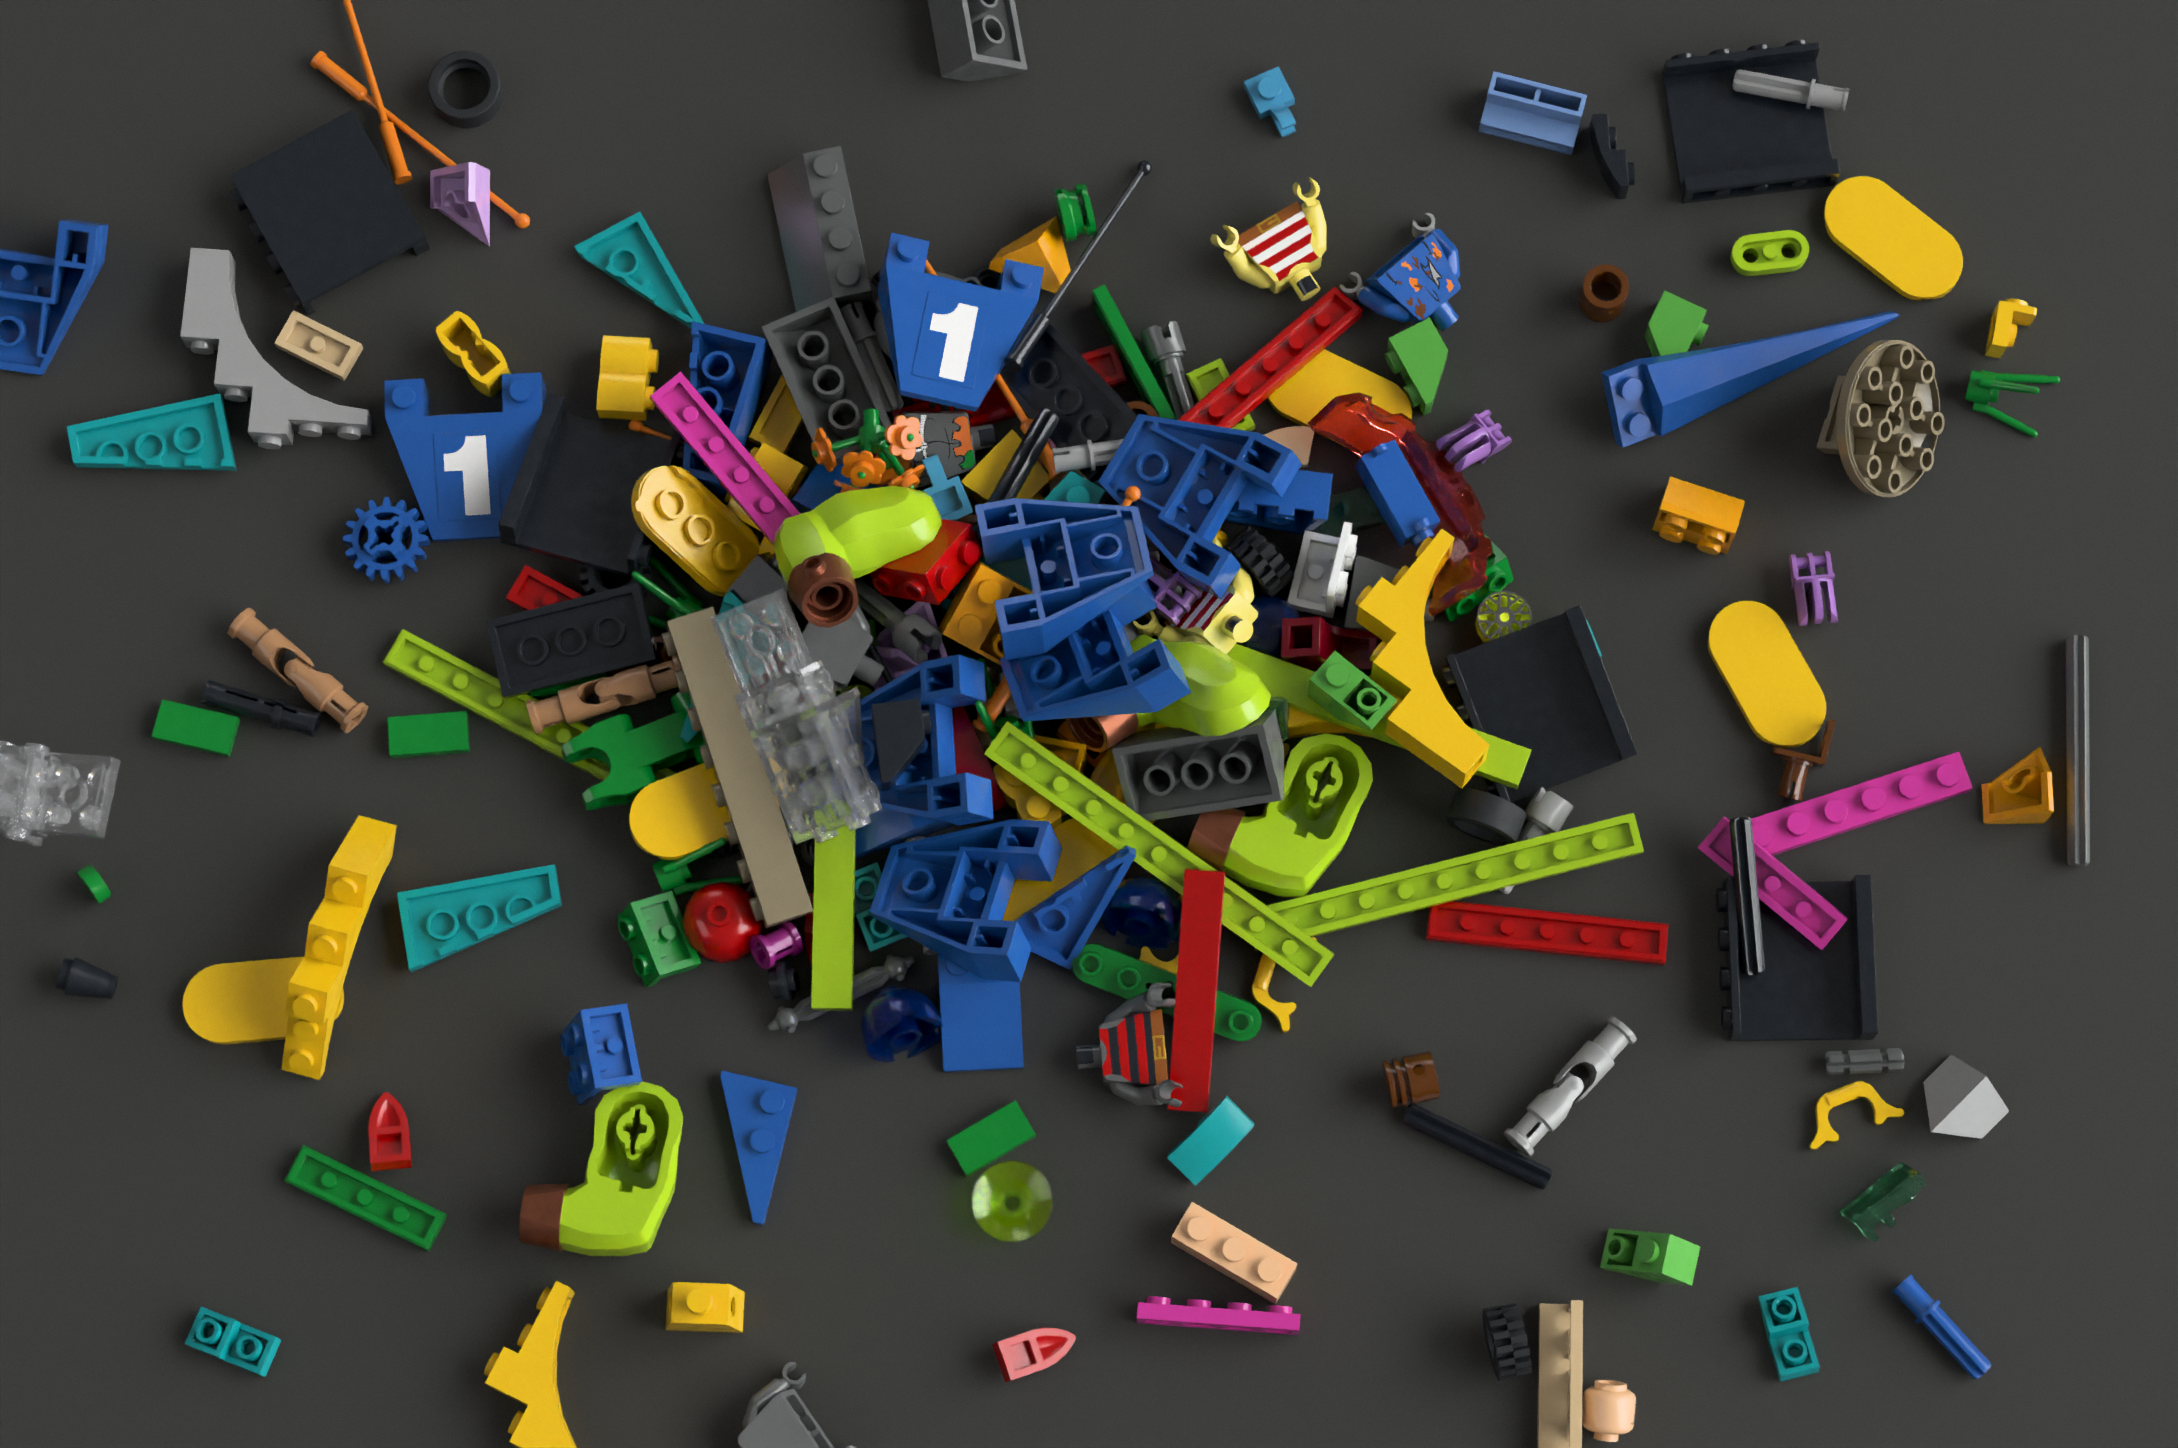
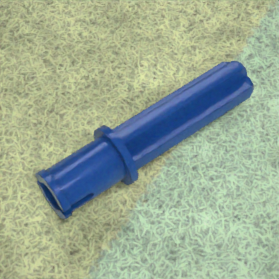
M1911 1274L1891 1291L1917 1318L1915 1323L1921 1322L1972 1379L1980 1378L1990 1369V1361L1938 1306L1941 1302L1939 1300L1934 1301Z

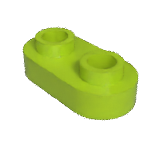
M1794 230L1749 234L1740 237L1735 242L1730 260L1734 269L1745 276L1792 272L1801 268L1806 262L1809 254V243L1801 233ZM1786 248L1791 249L1795 256L1793 258H1786L1782 255L1781 251ZM1752 253L1755 255L1756 261L1753 263L1746 262L1743 255Z

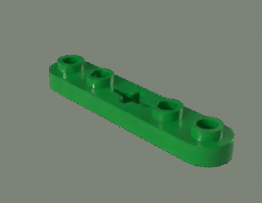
M1085 944L1079 956L1072 960L1073 972L1078 979L1126 999L1147 992L1149 989L1147 988V983H1167V981H1171L1174 983L1173 990L1176 992V973L1101 944ZM1217 989L1214 1033L1241 1042L1256 1036L1262 1024V1017L1258 1008L1249 1001ZM1175 1005L1172 1007L1156 1008V1010L1162 1009V1013L1174 1017Z

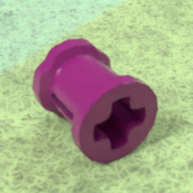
M787 921L781 923L777 930L765 936L758 934L751 937L750 949L757 964L763 969H769L774 966L775 961L787 955L796 956L803 951V943L796 927Z

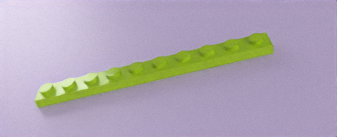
M1009 721L1005 723L984 753L1116 849L1120 850L1126 845L1136 849V857L1133 861L1182 896L1185 868L1218 871ZM1225 876L1222 924L1312 987L1334 956V953Z
M1630 813L1267 906L1307 935L1313 937L1644 853L1635 815Z

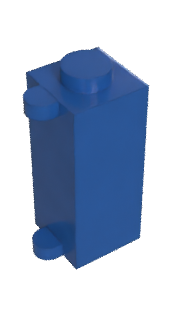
M1395 439L1386 444L1382 443L1373 448L1369 453L1361 456L1355 468L1399 547L1401 548L1409 543L1417 547L1427 537L1433 538L1435 535L1432 531L1436 529L1440 519Z

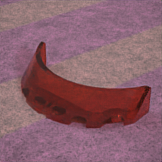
M1360 392L1337 396L1308 422L1310 428L1339 442L1359 457L1369 453L1376 446L1382 443L1386 444L1395 439L1440 519V523L1432 532L1436 536L1443 529L1455 537L1452 554L1434 581L1433 596L1427 610L1431 617L1479 590L1488 578L1485 573L1487 558L1492 554L1491 539L1484 536L1481 522L1485 519V515L1471 486L1464 480L1462 472L1457 473L1454 470L1455 462L1449 463L1447 461L1445 450L1440 451L1436 446V442L1428 443L1415 431L1416 423L1403 413L1391 414L1372 404V397Z

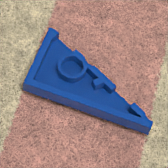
M1126 845L1015 919L1014 921H1018L1032 948L1031 952L1071 970L1072 960L1079 956L1136 857V849Z
M722 1071L720 1077L752 1220L756 1225L764 1226L798 1090L796 1087Z

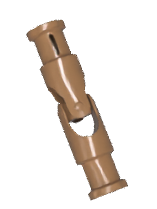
M245 609L234 619L227 634L232 639L239 638L253 650L252 655L286 684L298 687L306 701L320 713L325 711L341 724L340 729L344 733H349L363 720L369 707L364 702H356L344 692V686L333 676L313 669L314 663L277 629L270 630L255 617L256 612L253 609ZM291 650L298 657L286 663L283 673L279 666V661L285 652Z
M673 655L670 661L651 667L644 664L619 672L612 677H603L559 690L558 695L537 702H534L533 699L527 700L528 714L536 735L542 733L543 728L567 722L570 725L616 710L620 706H629L654 699L657 693L678 687L674 671L680 670L676 655ZM596 692L599 696V704L585 703L592 693Z

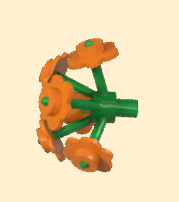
M866 409L863 411L864 426L858 429V436L833 444L826 437L823 428L816 429L815 441L811 444L812 455L819 465H825L828 472H832L837 466L833 452L859 444L860 454L848 452L843 456L842 462L844 466H842L841 474L850 478L851 484L834 480V485L842 487L840 493L865 489L862 487H866L869 482L877 486L888 484L887 486L914 489L920 483L919 477L926 469L925 466L922 464L914 469L911 468V459L916 454V447H920L923 442L922 436L919 434L920 422L917 418H906L903 415H898L894 419V425H889L885 429L879 423V410Z

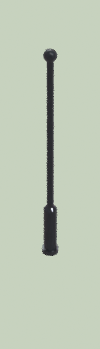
M1143 160L1138 163V172L1043 313L1036 314L1012 352L1006 355L1004 363L1009 369L1013 371L1021 370L1024 360L1049 325V316L1143 176L1151 173L1152 165L1149 161Z

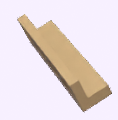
M1571 1300L1569 1304L1540 1303L1538 1305L1537 1448H1582L1583 1300Z

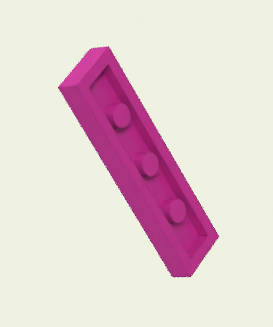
M1724 816L1698 846V849L1727 873L1734 876L1730 820ZM1754 841L1759 899L1819 949L1823 950L1848 918Z
M1148 1296L1146 1303L1138 1302L1137 1323L1288 1335H1298L1300 1331L1301 1314H1292V1307L1270 1305L1268 1306V1312L1252 1311V1305L1248 1303L1230 1302L1227 1304V1309L1211 1308V1301L1189 1299L1187 1300V1306L1170 1305L1171 1299L1167 1297Z

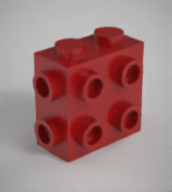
M941 519L942 526L932 542L921 550L889 562L870 573L873 585L878 593L885 596L939 605L983 555L976 538V533L969 523Z

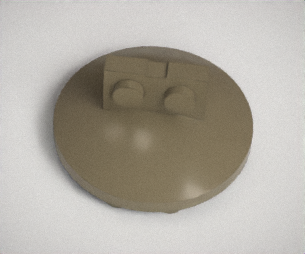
M1889 339L1880 340L1866 347L1856 357L1846 376L1837 377L1829 403L1830 409L1827 419L1824 420L1816 448L1824 454L1840 455L1847 475L1862 492L1877 497L1899 496L1911 489L1924 472L1932 468L1934 463L1933 453L1938 435L1942 433L1945 425L1944 416L1940 412V398L1934 376L1935 368L1933 363L1927 360L1922 352L1909 342ZM1926 435H1932L1931 448H1921Z

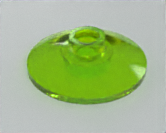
M1019 1161L1001 1162L987 1169L976 1182L972 1194V1209L976 1221L987 1234L1001 1241L1018 1242L1031 1238L1046 1225L1052 1211V1192L1046 1178L1033 1166ZM1012 1196L1020 1200L1019 1208L1014 1211L1008 1210L1005 1207L1006 1199Z

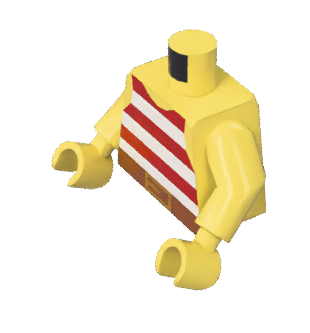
M1308 177L1311 183V190L1307 194H1301V188L1297 182L1293 185L1294 194L1304 201L1301 206L1296 201L1240 235L1235 228L1223 225L1228 234L1227 240L1222 243L1218 235H1211V243L1216 247L1225 249L1224 256L1239 279L1260 289L1269 288L1274 294L1292 286L1301 301L1310 299L1320 291L1321 288L1311 273L1321 267L1322 255L1327 250V225L1320 201L1316 199L1320 188L1318 183L1311 177Z
M1214 537L1212 543L1222 548L1221 543ZM1240 567L1222 599L1194 585L1200 591L1202 597L1199 600L1195 598L1189 605L1191 610L1188 613L1184 611L1178 618L1180 623L1177 626L1167 619L1163 622L1166 627L1161 626L1153 610L1144 614L1146 618L1151 620L1147 625H1140L1133 621L1140 635L1159 637L1158 639L1168 642L1206 643L1228 654L1237 642H1246L1253 634L1252 623L1258 617V611L1251 605L1254 599L1252 579Z

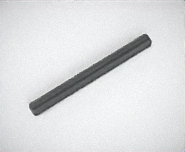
M2071 635L2066 640L2067 863L2073 867H2085L2090 863L2089 639L2084 635Z

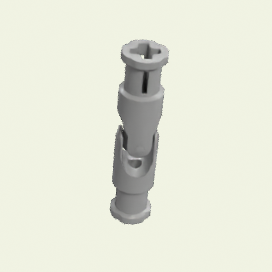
M1610 1016L1606 1021L1608 1025L1593 1041L1588 1040L1556 1075L1553 1082L1555 1086L1538 1094L1527 1106L1526 1115L1513 1129L1507 1128L1503 1134L1508 1141L1520 1152L1531 1157L1534 1153L1533 1147L1548 1131L1553 1132L1563 1122L1572 1104L1581 1101L1615 1065L1613 1060L1628 1044L1633 1045L1637 1041L1634 1033L1622 1021L1614 1016ZM1579 1063L1584 1065L1589 1072V1080L1585 1087L1581 1078L1569 1073L1571 1068Z

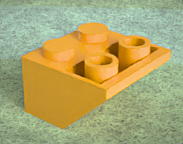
M1670 476L1652 530L1660 532V537L1671 542L1680 543L1682 540L1697 544V549L1707 554L1719 555L1720 552L1727 554L1736 534L1745 501Z
M978 560L965 577L938 629L943 635L1001 665L999 660L1004 656L999 632L995 601L1032 594V590Z

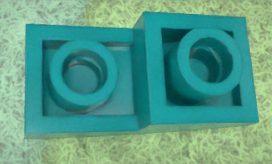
M877 862L855 870L854 914L870 952L907 937L870 914L882 875Z
M1226 1095L1198 1121L1197 1127L1168 1153L1167 1158L1196 1186L1232 1151L1254 1127L1255 1123Z
M1798 1287L1758 1296L1761 1315L1779 1381L1818 1373L1820 1365L1808 1330L1809 1321Z
M201 1306L184 1344L266 1377L282 1340Z

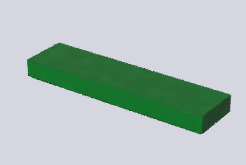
M1105 284L1094 289L1092 305L1112 343L1115 344L1117 352L1143 401L1152 406L1158 417L1176 420L1171 407Z
M302 1145L284 1180L286 1183L426 1251H430L448 1216L444 1212L305 1145Z

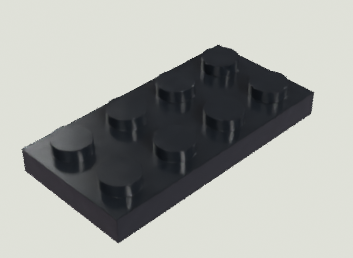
M1051 322L1024 360V365L1020 371H1013L1006 365L1002 368L1000 372L1001 377L1020 407L1031 419L1034 420L1040 408H1046L1057 414L1059 422L1050 439L1058 448L1087 444V440H1091L1092 443L1124 439L1137 418L1136 413ZM1109 464L1095 466V471H1091V467L1078 470L1089 481L1093 482L1103 475Z
M639 583L486 621L502 696L505 699L658 661L642 587Z

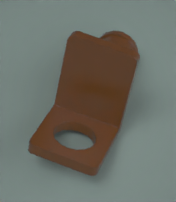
M1829 719L1826 722L1818 757L1779 747L1771 748V755L1782 757V760L1786 761L1777 796L1787 798L1791 783H1793L1790 799L1802 801L1809 767H1813V765L1822 767L1826 764L1835 720Z

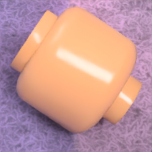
M1595 1380L1594 1386L1587 1388L1583 1394L1582 1426L1594 1432V1439L1618 1441L1620 1434L1629 1433L1634 1427L1635 1394L1627 1389V1384L1624 1382Z

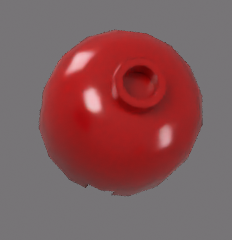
M717 882L707 884L693 894L686 904L682 921L685 936L698 955L723 964L738 961L751 952V937L760 934L763 922L762 920L755 921L749 899L753 897L749 892L737 884Z

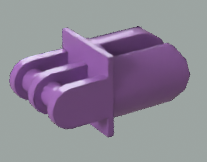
M1489 409L1478 415L1475 413L1466 424L1437 440L1436 446L1440 451L1454 444L1446 453L1445 458L1449 463L1462 458L1454 467L1457 473L1477 461L1483 464L1487 458L1503 450L1512 442L1510 436L1505 437L1500 431L1502 428L1500 423L1495 424L1491 420L1490 416L1492 413Z
M1824 551L1823 555L1813 556L1811 552L1806 553V557L1796 558L1795 554L1789 555L1791 590H1794L1799 626H1806L1808 622L1805 591L1808 594L1812 623H1822L1824 613L1821 589L1824 591L1828 622H1838L1833 588L1835 573H1833L1830 552ZM1824 567L1825 574L1816 575L1815 568ZM1798 569H1807L1808 576L1799 577Z
M1149 554L1152 569L1158 574L1156 575L1153 572V576L1147 579L1150 589L1156 593L1152 592L1157 604V608L1153 609L1155 613L1157 611L1165 619L1177 626L1180 623L1178 619L1184 611L1188 613L1191 610L1189 606L1195 598L1199 600L1202 594L1181 577L1178 571L1174 574ZM1178 585L1185 590L1181 597L1173 592ZM1167 598L1174 603L1170 610L1162 605Z

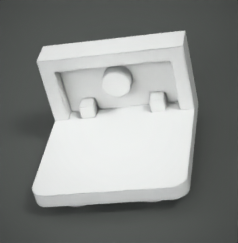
M1344 521L1340 538L1305 530L1287 601V608L1333 618L1336 606H1344L1349 572L1344 571L1345 569L1352 571L1357 552L1358 536L1351 534L1352 523Z

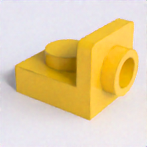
M2020 299L1999 300L1992 312L1985 356L2000 359L2007 347L2012 348L2017 334L2016 324L2030 326L2036 317L2037 308L2028 306L2026 301Z

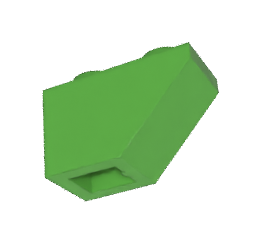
M1664 291L1644 335L1652 357L1689 352L1692 344L1700 346L1709 325L1703 323L1707 310Z
M1429 317L1388 338V352L1384 354L1391 371L1394 374L1400 373L1406 383L1403 390L1413 408L1418 406L1423 415L1431 412L1448 355V349Z
M1336 651L1330 655L1309 679L1308 696L1336 719L1369 731L1378 724L1397 702L1396 698Z
M1609 1228L1600 1268L1660 1283L1692 1286L1700 1246L1667 1233Z

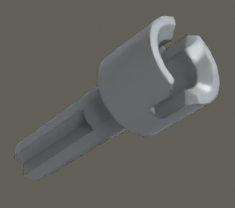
M1540 786L1524 811L1527 823L1522 829L1517 842L1559 832L1574 808L1573 805L1552 791L1546 792ZM1514 886L1499 889L1498 891L1509 894Z

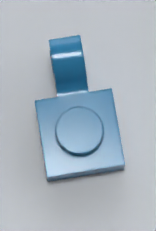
M1279 66L1244 81V89L1259 119L1271 115L1282 138L1296 132L1294 127L1296 121L1288 108L1295 104V98Z
M936 454L923 459L922 463L926 468L925 470L932 486L921 491L932 497L941 514V519L953 521L973 513L959 476L947 480L942 464Z

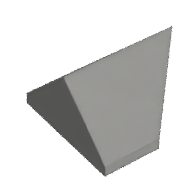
M1950 1055L1922 1083L1925 1090L1930 1131L1933 1133L1978 1138L1981 1140L2009 1112L1988 1077L1953 1055Z

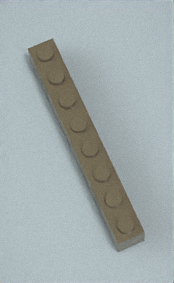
M710 607L669 620L666 624L668 632L661 634L668 656L676 655L680 670L674 671L675 679L680 693L688 692L692 708L686 709L693 732L701 731L705 743L704 746L699 747L706 770L711 768L714 770L717 783L711 785L718 808L726 807L730 821L724 823L730 845L738 844L743 858L736 861L743 884L750 882L755 895L754 898L749 899L755 921L763 920L765 928H769L809 915L813 912V908L714 609Z

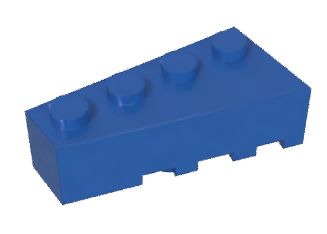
M692 321L691 335L693 340L689 361V369L691 370L690 383L745 447L774 356L766 338ZM685 441L683 468L696 477L713 494L725 497L728 491Z
M1298 470L1282 498L1248 480L1225 521L1304 535L1305 530L1312 531L1328 520L1333 474Z

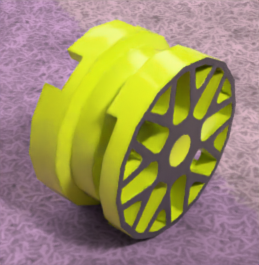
M1505 590L1493 592L1483 600L1478 608L1475 622L1477 635L1486 643L1531 626L1532 614L1530 606L1523 597L1515 592Z

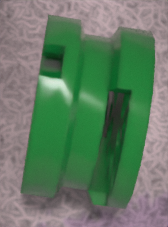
M1085 183L1074 185L1072 190L1066 191L1064 188L1055 189L1054 195L1057 196L1055 202L1065 241H1074L1077 239V236L1083 234L1086 237L1094 236L1097 232L1096 223ZM1077 197H1080L1086 225L1083 223L1082 211Z

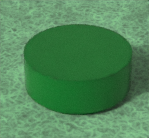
M87 864L76 872L81 883L98 905L111 897L108 886L92 865Z

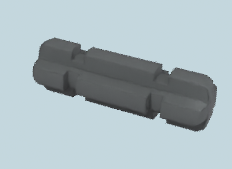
M1900 1048L1885 1049L1884 1053H1880V1049L1848 1050L1847 1054H1842V1051H1828L1824 1059L1825 1069L1829 1075H1843L1844 1071H1849V1074L1882 1073V1069H1887V1073L1901 1072L1904 1070L1905 1065L1904 1054Z

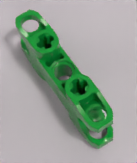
M747 684L740 689L742 696L747 694ZM678 692L670 699L675 711L672 715L638 728H634L628 714L617 715L595 723L585 732L562 745V755L566 763H575L592 758L605 763L610 770L609 775L604 781L588 788L582 793V802L586 810L631 803L643 788L657 781L654 773L692 758L696 759L698 765L703 763L699 747L705 745L701 731L688 743L680 738L687 716L686 709H689L691 703L688 692L684 694ZM764 723L752 724L758 745L760 746L767 741L768 732Z

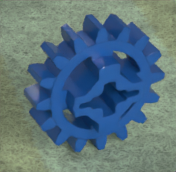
M384 497L383 505L377 507L373 500H369V511L365 513L357 508L355 512L359 520L357 522H346L348 529L353 533L343 536L345 545L352 546L345 551L348 560H356L353 567L358 573L367 568L366 576L370 581H373L377 574H381L384 584H389L393 574H396L399 580L403 581L405 580L404 570L408 568L416 573L418 569L414 561L416 559L426 560L427 558L425 551L421 547L430 545V539L421 533L425 532L428 527L424 520L417 521L420 514L416 508L406 512L407 505L404 500H400L396 507L392 506L389 497ZM384 517H393L391 520H378ZM366 530L368 532V541L363 545L364 549L362 550L361 539ZM411 531L412 542L409 550L405 548V539L410 536L409 532ZM385 535L394 541L388 545L385 542L381 543L380 538ZM382 561H396L389 564H380Z

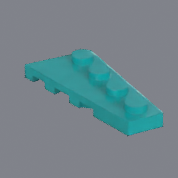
M220 393L66 426L72 459L76 467L237 471L223 398Z

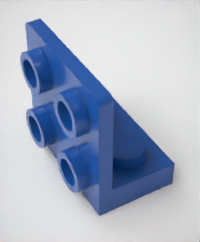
M627 1003L580 1010L566 1025L564 1033L560 1035L562 1053L565 1057L569 1056L571 1071L568 1072L569 1091L571 1095H576L578 1105L587 1104L601 1090L639 1085L642 1082Z

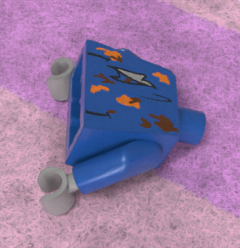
M1424 213V221L1428 227H1420L1415 220H1412V234L1415 239L1367 278L1366 281L1369 285L1364 287L1361 276L1356 272H1351L1349 277L1353 282L1357 283V286L1353 289H1347L1340 284V289L1351 300L1358 299L1361 304L1378 315L1401 323L1408 321L1411 323L1421 322L1430 316L1437 327L1443 331L1454 324L1459 318L1447 301L1461 289L1458 281L1461 275L1457 247L1440 229H1435L1434 215Z

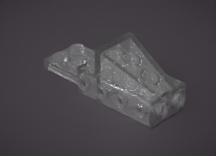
M783 588L711 617L713 626L741 690V693L734 695L795 843L798 844L814 838L816 843H820L839 835L837 829L847 825L849 831L871 823L869 815L882 809V805L879 801L880 793L878 787L871 781L864 764L860 692L857 687L835 695L833 679L830 673L824 668L821 660L813 662Z
M0 741V835L36 847H41L43 837H47V834L104 839L121 761L111 756L49 752V747L36 743H26L25 747Z

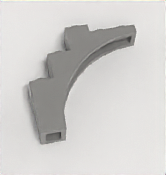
M191 248L180 337L185 346L191 348L190 350L194 353L210 355L214 353V350H218L214 385L225 399L234 402H245L248 397H252L248 433L253 442L258 443L259 447L265 449H280L281 445H293L294 430L298 431L300 435L308 437H320L322 432L337 433L338 437L349 440L360 439L361 435L372 436L373 419L367 409L337 405L310 395L284 379L261 357L250 341L241 321L235 292L236 262L230 250Z

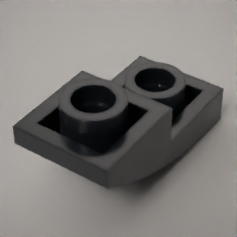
M1592 114L1589 130L1598 167L1617 199H1626L1629 186L1635 185L1634 163L1627 162L1626 149L1616 150L1615 126L1609 127L1608 114Z

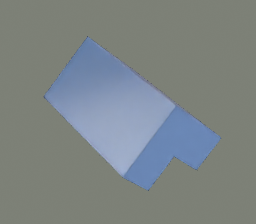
M1493 71L1478 132L1572 155L1587 95Z

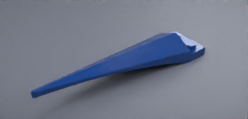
M1893 311L1764 339L1635 359L1601 372L1615 442L1624 448L1655 435L1663 436L1897 319L1900 315Z

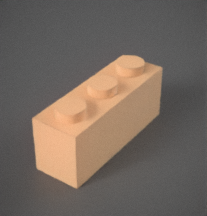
M1191 1202L1171 1236V1243L1275 1305L1296 1271V1262L1194 1202Z

